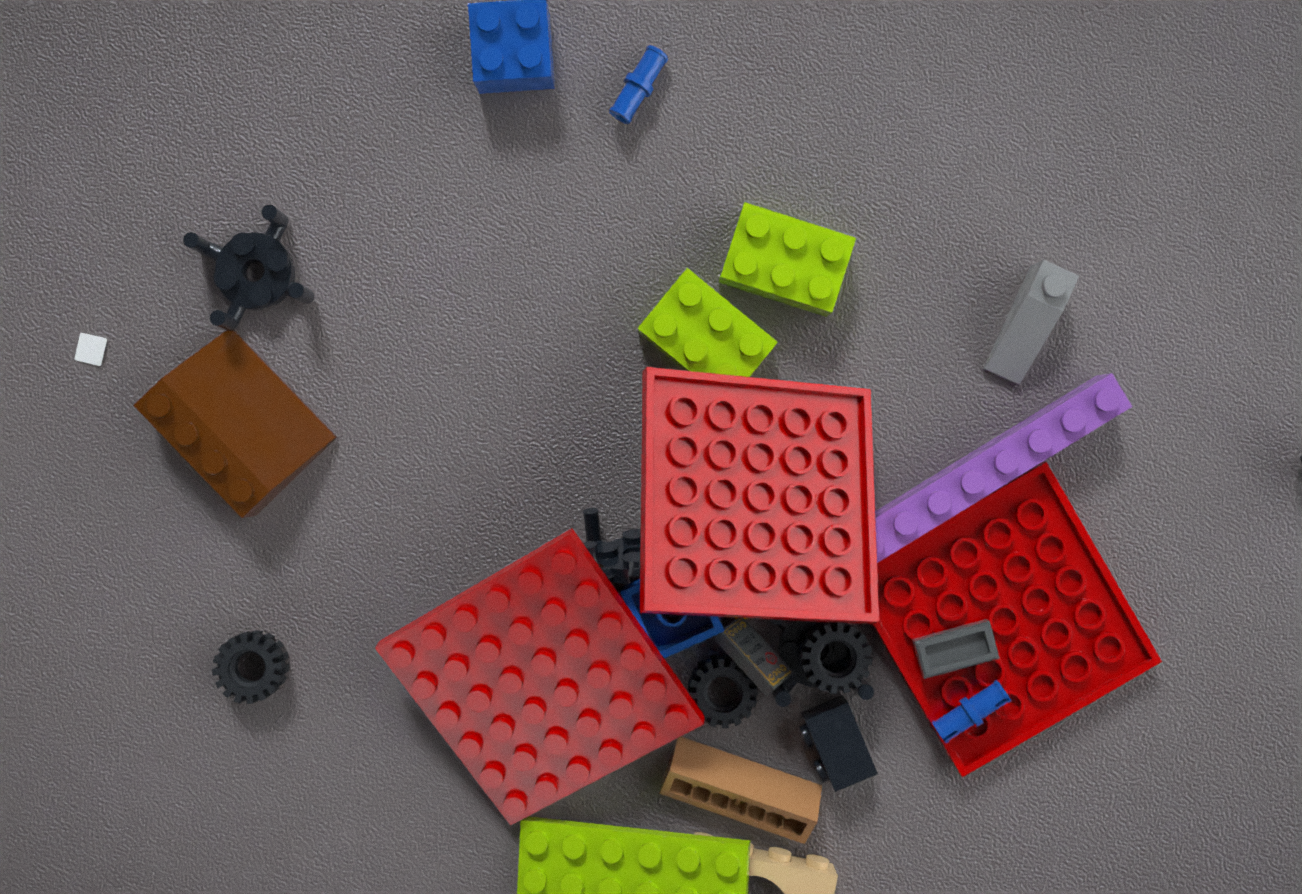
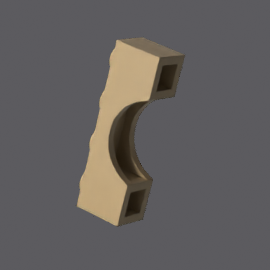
M702 832L694 833L695 835L713 836ZM750 843L749 876H759L772 881L784 894H835L838 875L834 865L829 863L827 858L814 854H809L806 858L791 856L792 853L779 847H770L769 851L755 849L754 845Z

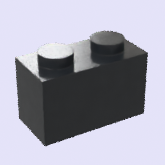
M843 695L801 712L805 724L800 725L799 728L807 747L815 745L820 759L813 762L822 783L830 781L834 791L837 792L878 774L850 705Z

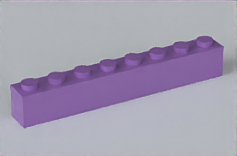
M1112 373L1096 375L876 510L877 563L1133 407Z

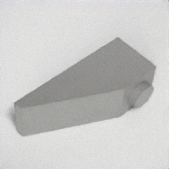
M1046 260L1031 265L983 369L1016 385H1020L1063 313L1079 275Z

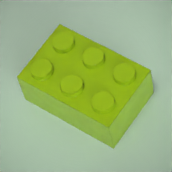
M744 202L718 282L827 317L833 312L856 238Z
M686 268L637 328L638 333L683 370L750 377L778 343L688 268Z

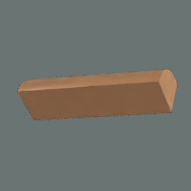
M679 737L672 750L659 794L805 844L818 822L822 785L702 743Z

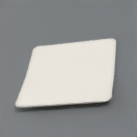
M80 333L74 359L101 366L107 339Z

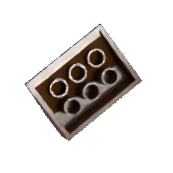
M235 330L224 331L162 377L133 405L241 518L256 516L337 438L328 426Z

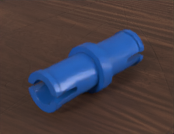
M648 45L633 73H627L624 78L625 86L613 106L609 109V113L618 121L630 124L643 99L650 97L654 90L652 84L665 63L669 60L662 50Z
M995 680L993 684L970 699H967L965 696L959 700L961 703L959 706L931 723L947 744L951 739L974 724L979 727L984 723L982 719L1012 701L1001 684Z

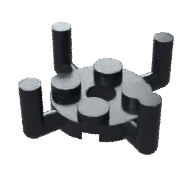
M273 205L264 206L261 212L263 218L270 222L265 234L256 232L238 233L223 248L193 232L185 234L183 238L185 246L216 261L214 282L223 295L232 302L227 313L215 310L210 314V322L215 326L233 331L238 327L246 309L253 311L264 310V308L279 304L287 296L304 304L313 302L315 298L312 290L295 282V267L293 266L290 253L279 242L289 220L283 212ZM254 262H261L265 269L263 277L259 281L250 282L247 278L248 267Z
M587 508L583 510L586 542L583 544L610 582L630 584L629 577L640 576L641 529L627 530L622 533V538L606 542L601 539L598 509Z
M769 619L771 623L776 624L782 629L779 635V656L794 671L784 683L772 692L777 705L780 707H786L790 704L791 696L789 692L797 683L817 688L815 684L809 681L801 668L798 655L801 652L799 645L801 641L805 640L806 636L804 634L808 629L812 631L815 628L814 625L818 622H821V624L826 622ZM831 642L827 644V650L820 657L822 665L828 670H841L849 662L850 652L845 644ZM864 678L860 680L862 685L858 688L855 685L851 687L863 700H869L874 695V689Z

